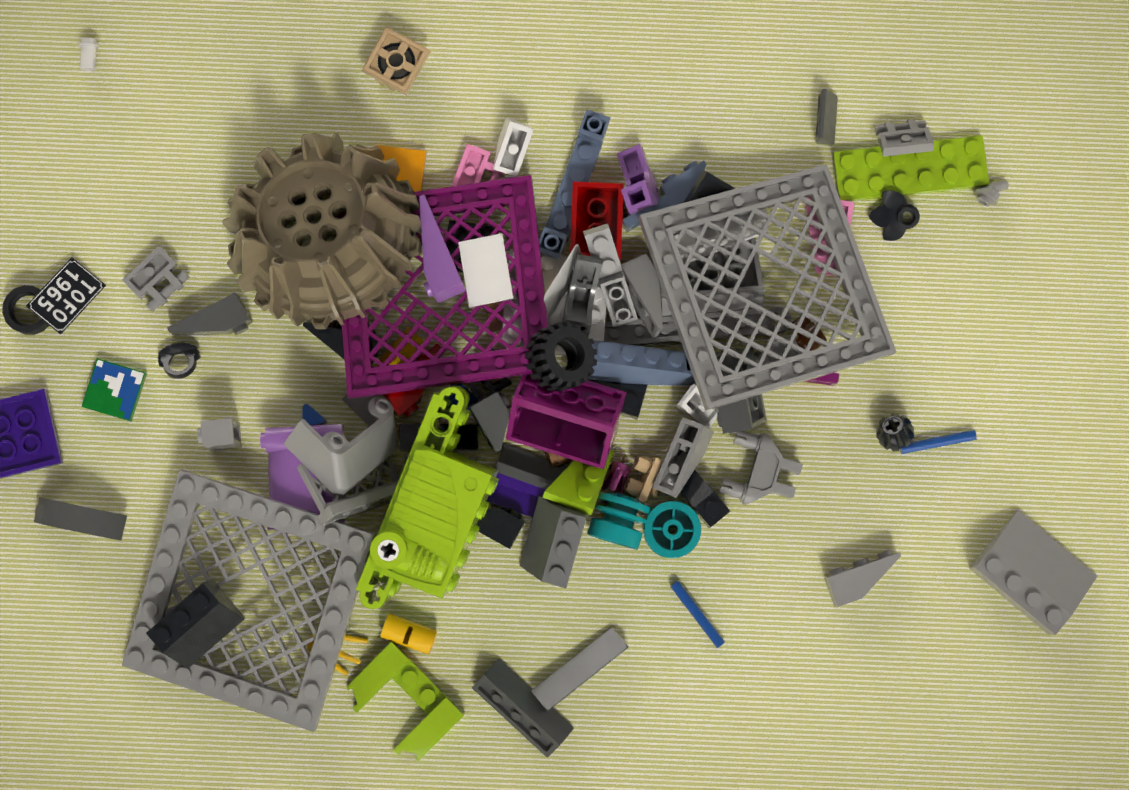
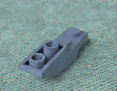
M703 160L700 163L694 161L683 168L685 172L680 175L671 174L663 179V185L660 186L659 190L662 197H659L657 205L636 214L625 213L622 226L626 233L640 225L639 215L684 203L700 174L705 170L707 165Z

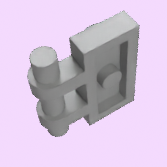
M909 119L905 123L896 124L891 121L885 122L884 125L875 126V135L878 136L883 156L933 151L934 142L929 127H926L925 120L916 121L915 119Z
M159 245L122 281L140 299L149 293L153 298L146 306L153 312L160 305L166 304L168 302L166 299L176 290L182 289L184 287L183 283L190 277L184 270L176 277L172 274L171 271L178 264ZM166 278L169 283L158 292L154 287Z

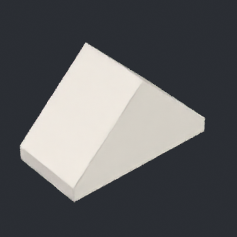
M695 384L690 387L676 405L677 409L694 422L705 425L708 428L717 419V413L719 412L718 407L705 411L697 385Z

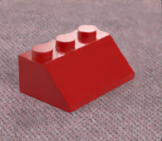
M573 181L570 253L575 245L578 244L582 255L591 256L583 231L608 223L619 261L621 262L623 194L621 189H624V183Z

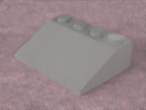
M756 237L747 240V242L755 245ZM739 244L735 254L748 260L752 250ZM734 246L726 248V250L731 252ZM718 251L714 254L711 261L724 267L728 256ZM755 253L736 293L763 307L764 284L759 254ZM732 259L727 269L740 276L745 265ZM695 260L689 263L688 268L700 274L705 263ZM708 266L704 276L716 282L721 272ZM687 273L691 287L693 289V286L697 278ZM724 274L720 285L732 291L737 280ZM701 281L696 292L709 297L713 287ZM660 283L662 316H671L672 314ZM717 289L712 300L725 306L729 295ZM696 298L700 312H702L706 302ZM733 298L728 309H744L746 304ZM709 305L706 312H717L721 310Z
M1019 510L1013 514L969 567V569L1048 635H1056L1097 578L1095 573Z

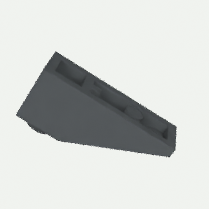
M233 293L167 327V329L174 336L232 333L238 335L248 330V325L253 322L240 297Z

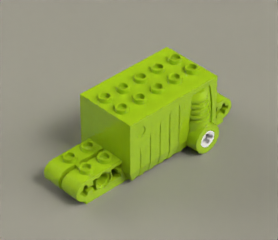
M448 387L441 392L434 393L379 532L371 542L370 554L356 587V590L360 591V602L367 609L374 610L380 608L391 596L394 597L399 592L402 583L442 599L448 592L452 593L459 582L461 575L457 573L459 568L466 564L470 554L467 548L469 543L472 544L475 541L480 529L476 525L478 520L485 516L490 504L486 502L487 498L494 493L499 482V478H496L499 470L452 451L456 449L461 435L457 434L458 429L466 424L470 414V410H467L470 400L469 393L463 387ZM456 394L455 399L459 402L452 405L453 400L449 399V396ZM441 417L446 418L449 422L447 431L440 427L439 421ZM381 582H383L384 584H382L377 591V595L379 597H376V591L374 589L377 588Z

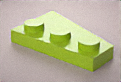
M610 451L604 469L574 460L544 491L542 498L592 515L614 452Z

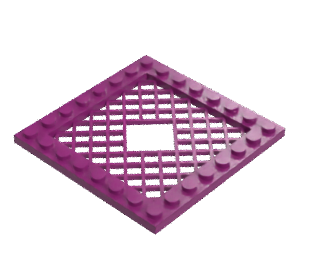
M527 175L415 192L413 195H416L419 203V197L425 195L434 217L439 216L436 222L441 233L445 235V243L450 239L458 245L451 257L454 264L462 271V264L455 260L460 253L458 243L460 241L452 236L460 225L470 232L463 241L471 240L474 235L477 238L484 237L478 233V230L485 222L495 228L490 236L501 232L509 238L504 247L506 251L513 243L515 259L507 253L506 258L512 262L508 267L509 273L516 267L517 283L511 278L510 282L514 286L512 289L513 296L518 291L520 307L511 300H505L500 303L495 311L485 304L475 306L470 314L459 308L467 298V291H465L443 318L407 291L424 270L423 258L419 255L415 256L422 264L414 273L406 270L405 273L410 276L409 280L401 289H398L399 292L391 301L388 299V305L380 314L368 308L365 310L364 318L357 315L344 320L345 325H342L347 396L349 399L532 374L531 369L527 370L526 364H529L528 359H525V353L529 352L526 348L527 343L532 341L530 338L533 334L538 333V330L549 326L547 308L544 303L545 287L532 176ZM509 206L510 211H508L504 207ZM419 208L418 210L413 212V214L418 215L421 220ZM497 208L506 214L499 225L489 219ZM489 209L485 215L478 211ZM347 212L338 214L337 219L343 218ZM471 212L481 218L474 228H471L464 222ZM457 213H464L460 217V219L454 215ZM446 216L456 221L449 232L439 226ZM509 220H511L512 235L503 229ZM416 232L414 235L420 239L419 241L422 245V235ZM403 294L413 300L405 311L395 305ZM417 304L426 310V313L419 321L409 315ZM506 304L517 310L509 321L499 315ZM481 307L491 314L483 325L473 318ZM391 308L401 314L393 325L384 319ZM456 311L466 317L458 328L448 322ZM368 312L376 318L370 326ZM430 315L441 321L432 332L422 325ZM520 315L522 331L513 325ZM405 318L415 324L407 336L397 329ZM495 318L505 324L497 335L487 328ZM380 321L390 328L382 339L372 333ZM470 321L480 328L472 339L461 332ZM444 325L454 331L447 342L437 336V333ZM419 328L429 335L421 346L411 339ZM509 328L519 334V337L512 345L501 339ZM393 332L403 338L396 349L386 343ZM483 332L494 338L486 349L476 343ZM458 335L468 342L460 353L450 346ZM370 336L378 342L372 351ZM432 339L443 345L435 356L425 350ZM523 340L524 347H517L519 343ZM407 342L417 349L409 360L399 353ZM498 342L507 348L491 351ZM472 345L481 351L480 353L466 354ZM382 346L392 352L384 363L374 357ZM447 349L456 355L440 358ZM421 353L430 358V360L414 362ZM396 356L405 362L389 365ZM372 361L380 367H372Z

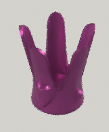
M625 457L622 458L621 463L612 461L609 466L610 470L603 481L602 490H606L610 485L611 491L615 490V493L620 494L621 492L622 495L624 494L625 480L628 478L631 469L623 464Z

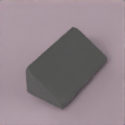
M822 89L818 96L815 142L816 144L834 145L838 98L827 89Z

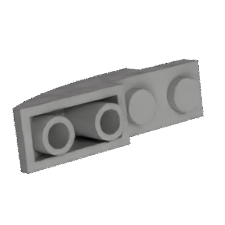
M608 223L583 231L591 257L603 259L599 283L613 327L638 320Z

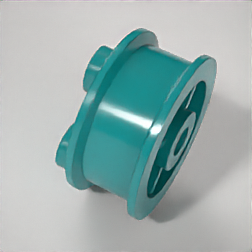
M677 501L664 502L656 506L646 518L647 521L643 529L645 541L649 548L661 557L679 558L685 556L697 546L700 540V520L695 511L684 503ZM670 525L676 527V534L672 535L668 532Z

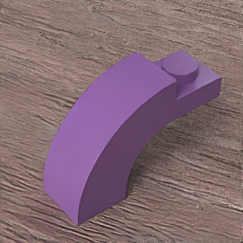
M638 144L617 153L626 182V188L621 189L628 212L636 214L657 205L659 202L658 188L654 173L649 168L643 147Z

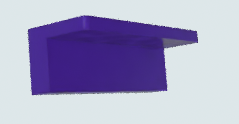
M497 473L496 478H499V482L494 493L488 496L486 502L506 509L511 508L520 514L533 518L539 495H543L546 489Z

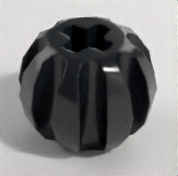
M897 413L891 414L890 417H883L879 421V426L876 427V437L880 445L886 450L891 448L893 452L900 451L901 448H907L911 444V439L914 438V427L906 416L902 415L899 417Z

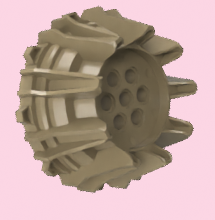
M317 133L302 134L301 146L293 148L291 157L284 161L273 148L267 147L259 152L256 156V162L252 164L262 178L256 184L236 186L234 197L228 199L227 202L231 207L230 217L223 219L222 222L229 232L236 234L235 241L228 245L231 258L227 265L234 274H241L236 282L244 292L257 291L254 302L263 311L269 309L276 319H280L284 314L288 315L296 326H299L305 320H311L315 329H326L333 320H338L342 326L345 325V319L357 315L364 318L366 309L370 307L382 309L389 303L388 293L392 289H401L400 280L406 270L412 271L414 269L409 260L420 255L422 247L420 241L414 238V234L421 229L419 216L413 214V212L420 208V203L416 195H413L415 192L408 180H396L400 168L395 159L391 158L383 161L384 155L378 146L367 149V147L357 144L356 146L349 145L344 148L343 141L338 133H334L332 137ZM331 194L329 199L322 200L324 195ZM300 199H306L303 204L296 205ZM347 212L343 218L337 219L338 214ZM315 217H321L319 222L311 223ZM296 221L293 227L286 228L290 222ZM337 235L333 241L326 242L329 236ZM305 240H311L309 245L301 247Z

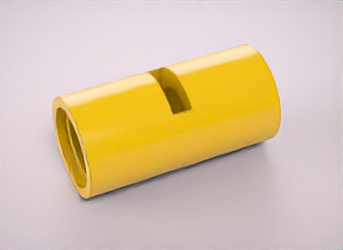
M389 613L380 637L429 655L438 631Z

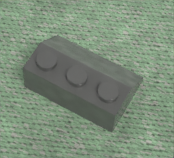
M751 346L746 357L756 362L754 350ZM745 348L733 351L742 355ZM722 353L716 354L717 360H719ZM727 353L722 364L734 370L739 359ZM743 362L738 372L754 367ZM721 370L723 377L730 375L727 372ZM762 394L718 407L717 422L719 427H722L723 434L752 430L767 421Z
M540 494L520 566L541 582L567 588L588 514L542 498L543 495Z

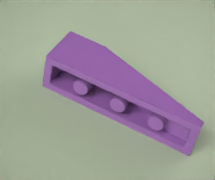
M422 195L419 197L423 266L427 282H424L423 285L428 296L434 295L437 303H440L465 292L466 289L426 197Z

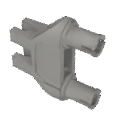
M745 431L736 432L735 436L737 437L734 438L733 444L755 450V460L748 483L742 484L723 477L721 485L731 487V489L721 486L719 493L739 498L740 502L744 505L770 493L792 499L796 488L776 482L778 474L782 470L799 475L803 464L783 458L773 440L766 433L755 435Z

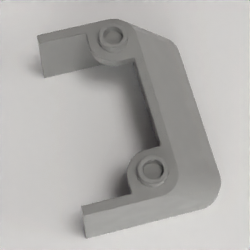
M346 393L342 400L369 426L350 442L337 432H328L321 437L302 419L283 443L328 490L336 495L346 494L388 460L398 448L393 407L382 394L349 399Z

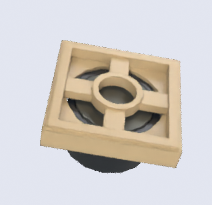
M386 27L363 66L362 72L375 78V81L381 86L386 85L389 90H397L407 96L431 51Z

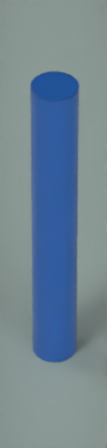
M975 430L914 441L907 448H901L900 452L901 454L973 441L977 440Z
M677 581L670 586L716 648L723 645L725 641L681 583Z

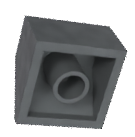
M492 390L469 403L468 409L491 449L498 452L501 450L510 416L508 408L511 405L504 393L500 392L498 394L497 391Z

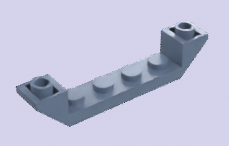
M588 109L586 110L578 132V139L549 219L539 239L541 254L560 260L571 234L573 181H590L611 117Z

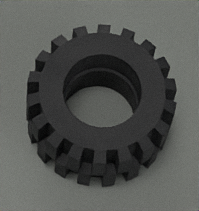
M571 322L556 323L538 330V333L533 334L530 338L532 341L527 343L526 346L529 352L525 353V359L529 361L526 367L527 370L531 369L532 374L530 376L533 380L538 379L537 384L540 387L546 386V390L562 391L585 383L589 380L588 376L593 375L595 370L592 367L597 365V360L594 359V355H597V349H593L592 344L595 343L593 338L589 339L587 337L589 333L586 330L581 331L580 325H572ZM557 344L564 349L567 355L566 369H563L556 360L555 348Z

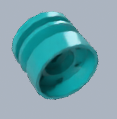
M600 492L598 499L607 502L608 505L607 507L596 505L595 509L605 514L604 519L592 518L587 535L638 550L643 533L634 529L633 525L634 523L646 524V519L636 515L637 512L649 514L650 507L626 495Z

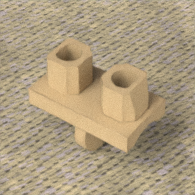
M636 456L632 468L642 472L641 478L637 481L628 477L625 482L624 491L633 496L632 498L643 503L646 502L648 495L656 498L658 490L652 487L663 460L656 457Z

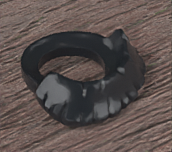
M181 342L167 345L158 353L159 367H163L165 373L171 378H185L195 370L197 360L201 358L200 352L195 345ZM177 354H185L189 359L188 366L182 371H173L169 367L173 356Z

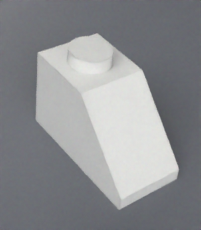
M506 117L497 143L493 164L494 170L515 177L518 176L534 130L530 125Z

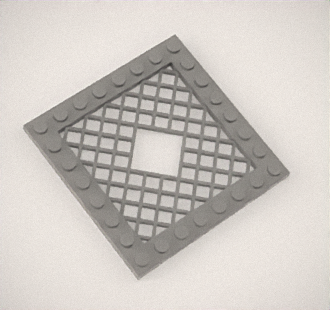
M827 164L639 215L638 220L705 411L896 353ZM796 201L793 209L784 205L785 203ZM801 201L813 207L809 217L796 211ZM773 207L770 215L760 211ZM777 208L790 213L786 223L773 218ZM750 213L747 221L738 218V216ZM815 213L817 215L819 223L812 220ZM754 214L767 220L762 230L750 224ZM793 216L806 222L801 232L789 226ZM726 220L723 228L714 224ZM731 220L743 226L739 237L726 230ZM770 222L782 228L778 239L766 233ZM809 224L821 230L817 241L805 235ZM703 226L699 235L691 231V229ZM707 227L720 233L715 243L703 237ZM747 229L759 235L755 245L742 239ZM786 231L798 237L794 247L782 241ZM679 233L675 241L673 234ZM684 233L696 239L692 250L679 244ZM723 235L736 241L731 252L719 246ZM763 237L775 243L771 254L758 248ZM823 237H825L828 247L821 243ZM802 239L814 245L810 256L798 250ZM700 242L712 248L708 258L695 252ZM739 244L752 250L748 260L735 254ZM779 246L791 252L787 262L774 256ZM818 248L830 254L826 264L814 258ZM679 250L689 255L685 264H683ZM716 250L728 256L724 267L711 261ZM755 253L800 276L781 316L736 293ZM795 254L807 260L803 271L790 265ZM692 257L705 263L700 274L688 268ZM732 259L745 265L740 276L727 269ZM832 260L835 264L836 270L829 267ZM811 263L823 269L819 279L806 273ZM708 266L721 272L716 282L704 276ZM826 272L839 277L834 288L822 282ZM687 273L697 278L693 286V289L691 287ZM724 274L737 280L732 291L720 285ZM803 278L816 284L811 295L799 289ZM701 281L713 287L709 297L696 292ZM841 283L845 294L838 290ZM819 287L832 293L827 303L815 297ZM717 289L729 295L725 306L712 300ZM796 293L808 299L804 310L791 304ZM835 295L848 301L843 312L831 306ZM696 298L706 302L702 312H700ZM733 298L746 304L741 315L728 309ZM812 302L824 308L820 319L808 313ZM709 305L722 311L717 322L705 316ZM749 306L762 313L757 324L745 318ZM849 308H851L854 318L847 314ZM789 309L801 314L797 325L784 319ZM828 310L840 316L836 327L824 321ZM725 314L738 319L734 330L721 324ZM765 315L778 321L773 332L761 326ZM805 317L817 323L813 334L800 328ZM844 319L856 325L852 336L840 330ZM704 321L714 326L710 337ZM742 322L754 328L749 339L737 333ZM781 324L794 330L789 341L777 335ZM821 326L833 332L829 342L816 336ZM718 329L731 335L726 346L713 340ZM758 331L770 337L766 347L753 342ZM858 331L860 332V337H856ZM797 333L810 339L805 349L793 343ZM837 334L847 339L846 341L833 344ZM734 337L747 344L742 355L729 348ZM774 339L786 345L782 356L769 350ZM814 341L824 346L823 348L809 351ZM713 346L723 351L719 360H717ZM750 346L763 352L758 363L746 357ZM790 348L801 353L799 355L786 358ZM727 353L739 359L734 370L722 364ZM766 355L778 360L762 365ZM743 362L754 367L738 372ZM721 370L727 372L730 375L723 377Z
M184 469L179 470L122 666L312 732L316 731L357 598L358 590H356V587L369 557L371 542L375 538L376 533L340 521L321 526L317 519L319 514ZM198 504L205 505V507L197 511ZM209 509L216 522L204 527L198 515ZM216 510L228 513L229 515L220 519ZM233 517L240 530L228 535L222 522ZM240 518L252 521L253 523L244 527ZM195 519L200 530L190 535ZM218 525L224 538L213 544L207 530ZM257 525L264 538L252 543L246 531ZM264 526L278 531L268 535ZM242 533L248 546L237 552L231 538ZM282 533L288 546L276 551L270 539ZM202 534L208 547L197 552L191 539ZM288 534L302 539L292 544ZM266 541L272 555L261 560L255 547ZM306 541L312 555L301 560L295 546ZM226 542L232 555L221 560L215 547ZM312 542H315V543H318V544H321V545H324V546H327V547H325V548H323V549H321V550H319V551H316V549H315V547H314V545H313ZM188 544L193 555L182 560L186 545ZM290 549L296 563L285 568L279 555ZM330 549L336 563L325 568L319 555ZM210 550L217 563L205 568L199 555ZM250 550L256 563L245 568L239 555ZM336 550L341 551L340 557H339V555H338V553H337ZM195 558L201 571L190 576L184 563ZM234 558L241 571L229 576L223 563ZM274 558L281 571L269 576L263 563ZM315 558L321 571L309 576L303 563ZM219 566L225 578L217 583L218 586L259 566L282 612L241 633L235 627L232 630L234 634L232 638L224 642L220 640L218 645L212 647L203 655L210 666L195 662L187 669L163 654L146 634L147 631L183 601L177 587L188 583L193 592L196 587L192 580L202 574L206 581L210 580L208 571ZM299 566L305 579L293 585L287 571ZM337 567L332 581L327 571ZM179 569H181L185 579L175 584ZM283 574L289 587L277 592L271 580ZM323 574L329 587L317 592L311 579ZM307 582L313 596L302 601L296 587ZM291 590L297 604L286 609L280 596ZM329 591L328 598L324 606L320 596ZM173 592L178 604L168 608ZM315 599L322 612L310 617L304 604ZM300 607L306 620L294 625L288 612ZM284 615L290 628L278 633L272 620ZM322 616L317 631L312 621ZM268 623L274 636L263 642L257 628ZM308 623L314 636L303 642L297 628ZM252 631L258 645L247 650L241 636ZM292 631L298 645L287 650L281 637ZM237 640L242 653L232 658L225 645ZM276 640L282 653L271 658L265 645ZM314 641L311 654L309 655L305 645ZM221 647L227 661L216 666L210 653ZM261 648L267 661L255 666L249 653ZM301 648L307 661L295 666L289 653ZM245 656L251 669L240 674L234 661ZM285 656L291 669L279 674L273 661ZM229 664L234 675L219 670V668ZM269 664L275 677L264 682L258 669ZM307 665L306 670H305V674H304V677H303V680H302V678H301V676H300V674H299V672H298V669H300V668H302V667H304V666ZM253 672L258 683L242 677ZM293 672L299 685L288 691L282 677ZM277 680L282 691L267 685ZM299 690L298 697L291 695V693Z

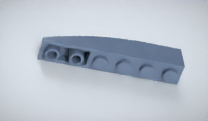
M596 340L592 344L593 349H597V355H594L597 365L592 367L595 371L593 375L588 376L589 379L629 384L696 385L685 352Z

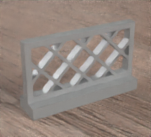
M390 458L376 468L375 476L369 474L364 478L373 483L372 489L360 485V481L352 488L353 493L351 496L332 493L320 480L311 477L309 469L304 464H300L297 470L320 511L317 519L321 526L390 504L400 479ZM381 472L388 474L392 482L388 483L380 479ZM322 490L333 495L332 502L325 503L321 495Z

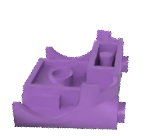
M343 424L311 426L321 437L328 432H337L343 436ZM295 427L265 428V433L260 434V445L268 453L269 498L320 514L315 501L297 470V467L303 463L283 444ZM308 470L311 477L319 480L310 470ZM322 490L321 495L325 503L332 502L333 495ZM267 527L268 531H269V530H276V529Z

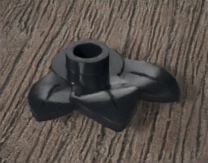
M890 190L883 191L882 199L884 205L876 207L868 217L875 225L884 228L883 240L895 241L904 235L906 229H911L918 224L920 214L914 205L907 204L905 197L901 193ZM904 212L911 213V218L907 221L902 219Z

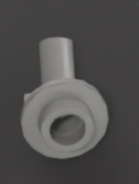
M1006 180L991 183L987 187L981 186L975 190V194L978 196L976 199L984 206H995L1000 196L998 192L1007 190L1009 184Z

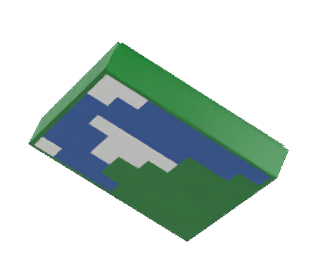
M97 358L81 407L132 422L147 373Z

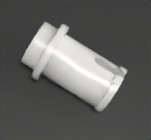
M81 39V43L78 45L81 48L80 70L96 71V49L99 48V45L96 44V39Z

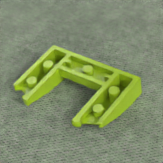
M390 642L347 686V690L353 689L357 705H354L353 709L358 713L393 679L427 714L393 750L397 754H401L402 750L416 754V760L419 761L465 714L394 642Z

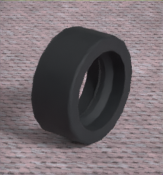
M22 285L14 288L6 296L3 302L2 314L5 322L12 329L25 335H35L49 327L41 318L32 325H24L14 315V307L20 298L24 296L35 297L41 289Z

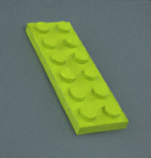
M983 135L933 141V151L896 156H883L880 147L833 152L835 180L840 200L853 202L882 198V192L888 190L896 191L906 196L978 188L981 186L987 187L989 185V176Z

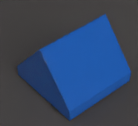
M303 405L302 419L310 426L325 425L327 423V420L310 405Z

